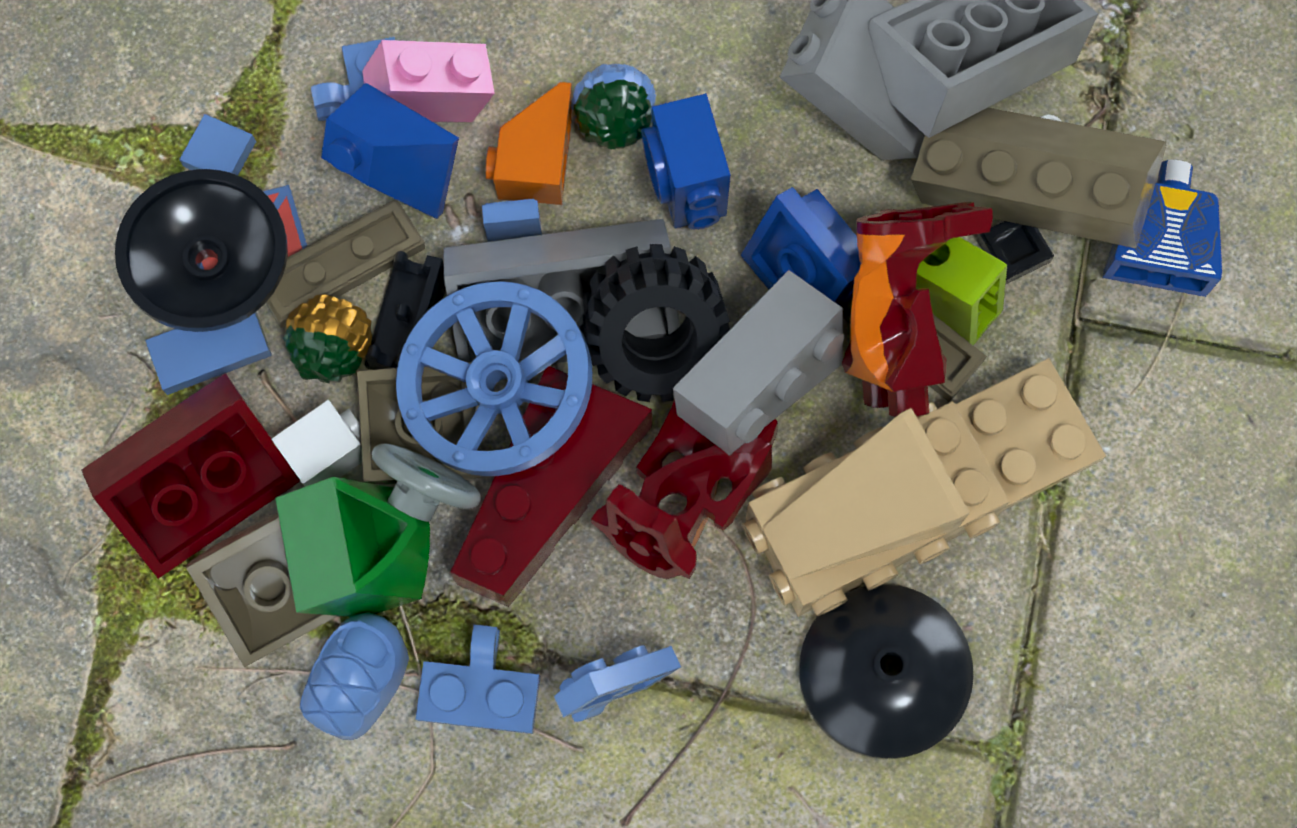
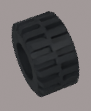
M650 244V252L639 254L638 247L636 246L626 250L627 259L620 262L613 256L606 261L607 274L603 275L596 272L590 280L591 292H585L583 300L584 314H582L586 342L592 366L597 365L598 376L606 384L614 380L616 392L626 397L632 390L636 391L637 401L650 402L652 395H661L662 402L673 401V387L730 330L728 324L730 320L718 281L713 272H707L705 263L697 256L688 261L686 250L675 246L670 254L664 253L662 244ZM654 307H669L686 315L683 323L674 332L657 339L640 338L625 330L628 323L637 314Z

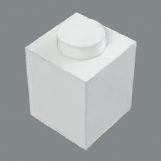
M329 400L271 439L305 487L330 477L341 478L362 463V447L359 443L361 442L360 423L349 409L339 415Z

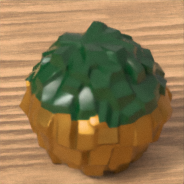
M324 294L316 295L313 299L309 298L306 303H301L297 308H294L286 320L283 340L286 342L285 348L290 355V361L295 365L303 380L318 379L323 383L329 384L330 381L340 383L343 377L353 375L360 367L362 361L366 359L368 346L371 345V320L367 318L365 310L358 306H352V302Z

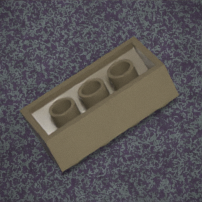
M986 108L930 138L925 135L911 181L922 204L939 206L974 202V207L992 208L993 219L1137 249L1167 145L1166 141Z

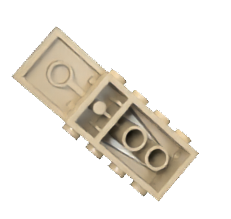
M1048 358L957 404L952 401L937 409L935 404L931 402L929 403V414L916 416L912 408L900 413L885 427L872 430L858 438L853 443L856 448L855 450L837 459L833 452L824 454L803 467L805 475L789 483H785L782 477L765 483L753 491L754 500L748 502L745 516L747 521L742 523V526L756 554L764 552L774 570L773 573L769 574V578L782 604L785 606L791 603L798 617L811 610H814L816 616H820L844 604L848 600L845 593L863 584L866 585L868 590H872L899 575L896 567L914 558L917 559L919 565L924 564L948 551L950 547L947 542L964 533H967L969 538L973 539L988 532L1001 523L998 516L1002 511L1101 462L1106 455L1053 363Z

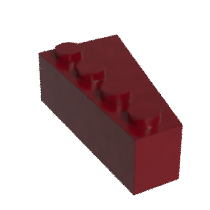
M549 366L545 369L538 385L565 391L568 374ZM592 384L586 411L581 422L566 443L547 459L533 467L513 474L494 477L450 571L456 584L509 607L555 550L554 547L572 524L575 525L587 510V505L606 481H610L623 464V460L637 442H641L652 428V409ZM529 403L523 418L531 437L549 422L557 409ZM511 441L509 447H513V446H514L512 441Z

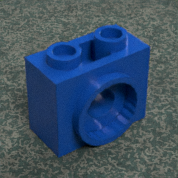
M707 93L652 106V126L643 128L641 135L649 175L659 204L667 203L674 229L688 226L689 229L698 230L716 224L720 217L727 216L731 174Z

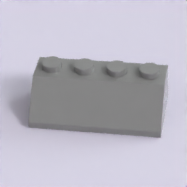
M910 0L872 18L868 30L890 103L924 135L930 138L1075 63L1099 13L1083 0Z
M664 219L445 247L444 280L447 296L463 288L486 282L504 281L527 285L544 292L556 300L570 314L586 340L582 315L584 314L583 300L585 292H591L590 280L594 274L599 272L606 275V261L615 256L621 262L627 259L626 250L636 246L638 247L639 254L650 252V244H662L664 253L670 254L671 246ZM495 307L475 312L493 350L501 351L512 309L510 307ZM654 307L644 310L628 323L625 330L634 336L644 339H657L667 336L679 327L678 311L669 307ZM533 313L530 315L519 362L559 335L548 322ZM457 321L452 325L457 356L459 360L469 363L477 357L460 322ZM564 355L554 363L568 362L567 355Z

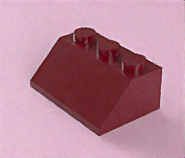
M226 373L81 469L94 500L158 579L301 481Z

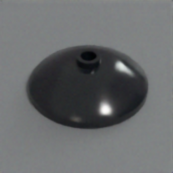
M196 169L176 173L150 186L138 196L125 213L115 242V263L118 276L135 305L150 318L163 325L192 332L223 329L243 321L258 311L277 289L283 277L288 256L285 227L278 210L270 198L259 187L243 177L213 169ZM209 257L218 259V263L214 268L210 270L200 269V264L204 259Z
M883 584L872 590H868L864 586L845 593L848 600L844 604L823 615L817 616L808 630L801 648L799 682L808 711L822 731L832 740L859 755L877 759H899L928 750L944 739L955 728L962 718L971 697L974 676L973 661L963 631L944 607L927 595L911 588ZM893 656L897 658L901 665L900 673L895 676L886 675L880 667L882 657Z

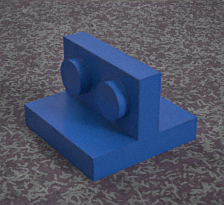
M791 187L777 195L741 253L742 258L768 290L790 270L839 306L852 300L854 277L861 266L857 247V235L818 189L801 197Z

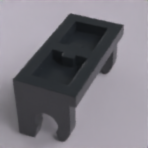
M403 251L396 253L371 345L368 346L364 366L367 369L398 368L399 358L409 334L423 315L443 299L446 286L442 258L427 255L424 264H419L409 260L408 255Z

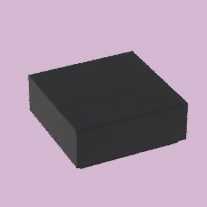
M1004 221L991 227L990 232L980 233L976 239L982 250L1007 264L1006 284L1051 263L1054 258L1048 244L1036 227Z

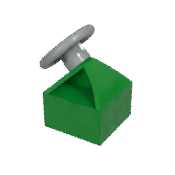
M379 444L372 450V459L381 470L397 480L394 488L330 477L276 497L296 613L351 617L355 614L366 612L377 614L422 599L429 561V522L440 502L461 509L477 507L481 501L477 488L457 473L423 455L396 445Z

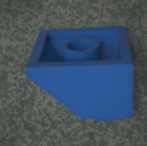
M364 83L326 118L321 158L331 163L339 171L351 175L367 186L438 219L444 211L459 137L368 83Z

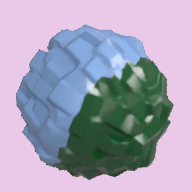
M602 64L596 67L594 71H588L583 76L582 81L576 84L571 108L575 113V123L588 142L595 141L599 146L601 145L608 149H620L637 143L638 140L642 139L641 130L650 127L652 122V106H655L656 94L651 80L646 74L635 69L634 66Z

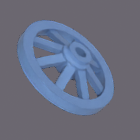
M514 282L480 283L463 288L445 297L425 313L415 325L404 344L399 358L396 375L398 405L410 433L438 461L455 470L472 475L501 476L513 474L533 467L547 459L566 443L582 420L590 399L593 376L592 360L588 345L580 328L570 314L552 297L533 287ZM495 307L512 308L501 351L493 350L475 312ZM533 313L548 322L559 335L519 362L530 315ZM457 321L460 322L477 357L471 364L432 349L442 334ZM564 355H567L568 380L565 391L529 383L531 378ZM424 366L466 382L467 388L423 402L421 386ZM508 379L507 385L503 390L494 392V386L497 382ZM523 402L557 409L549 422L531 437L519 406ZM479 405L456 445L444 439L430 422ZM497 414H502L514 446L495 451H477Z

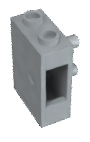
M811 0L810 13L800 34L792 41L788 49V59L779 78L879 159L918 158L925 135L890 103L868 30L872 18L895 7L887 0Z

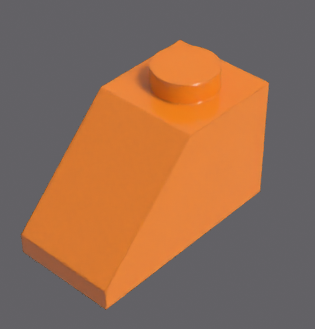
M560 82L500 127L498 146H489L486 157V179L494 180L498 199L511 201L535 199L538 203L562 205L573 116L571 108L573 98L572 83Z

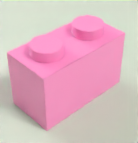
M382 40L362 70L364 83H368L432 122H473L495 94L486 44Z

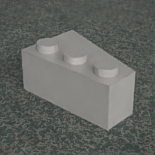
M788 270L673 387L677 415L728 455H731L744 443L752 442L765 426L842 365L844 340L843 308Z

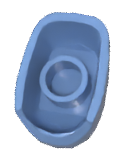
M370 612L355 614L342 622L325 642L309 675L300 703V710L304 718L318 729L342 740L352 741L368 732L398 690L408 665L409 656L407 648L397 627L384 617Z

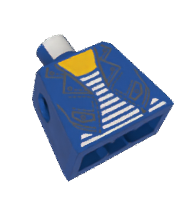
M1166 160L1161 163L1158 180L1154 187L1137 249L1112 244L1102 278L1206 297L1222 278L1219 200L1214 193L1190 189L1193 166L1190 163L1181 160Z

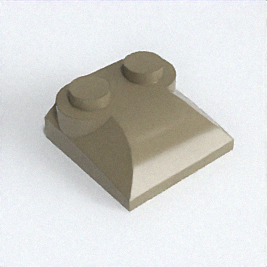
M424 366L421 386L423 402L467 388L466 382ZM397 368L357 371L363 482L371 484L397 483L396 479L381 470L372 459V450L379 444H392L416 452L447 467L466 480L481 478L479 475L460 472L448 467L433 457L415 440L408 430L399 409L396 393ZM476 406L430 422L444 439L456 445L474 416Z
M278 513L265 517L219 542L187 563L186 569L244 668L337 617L335 615L296 613Z

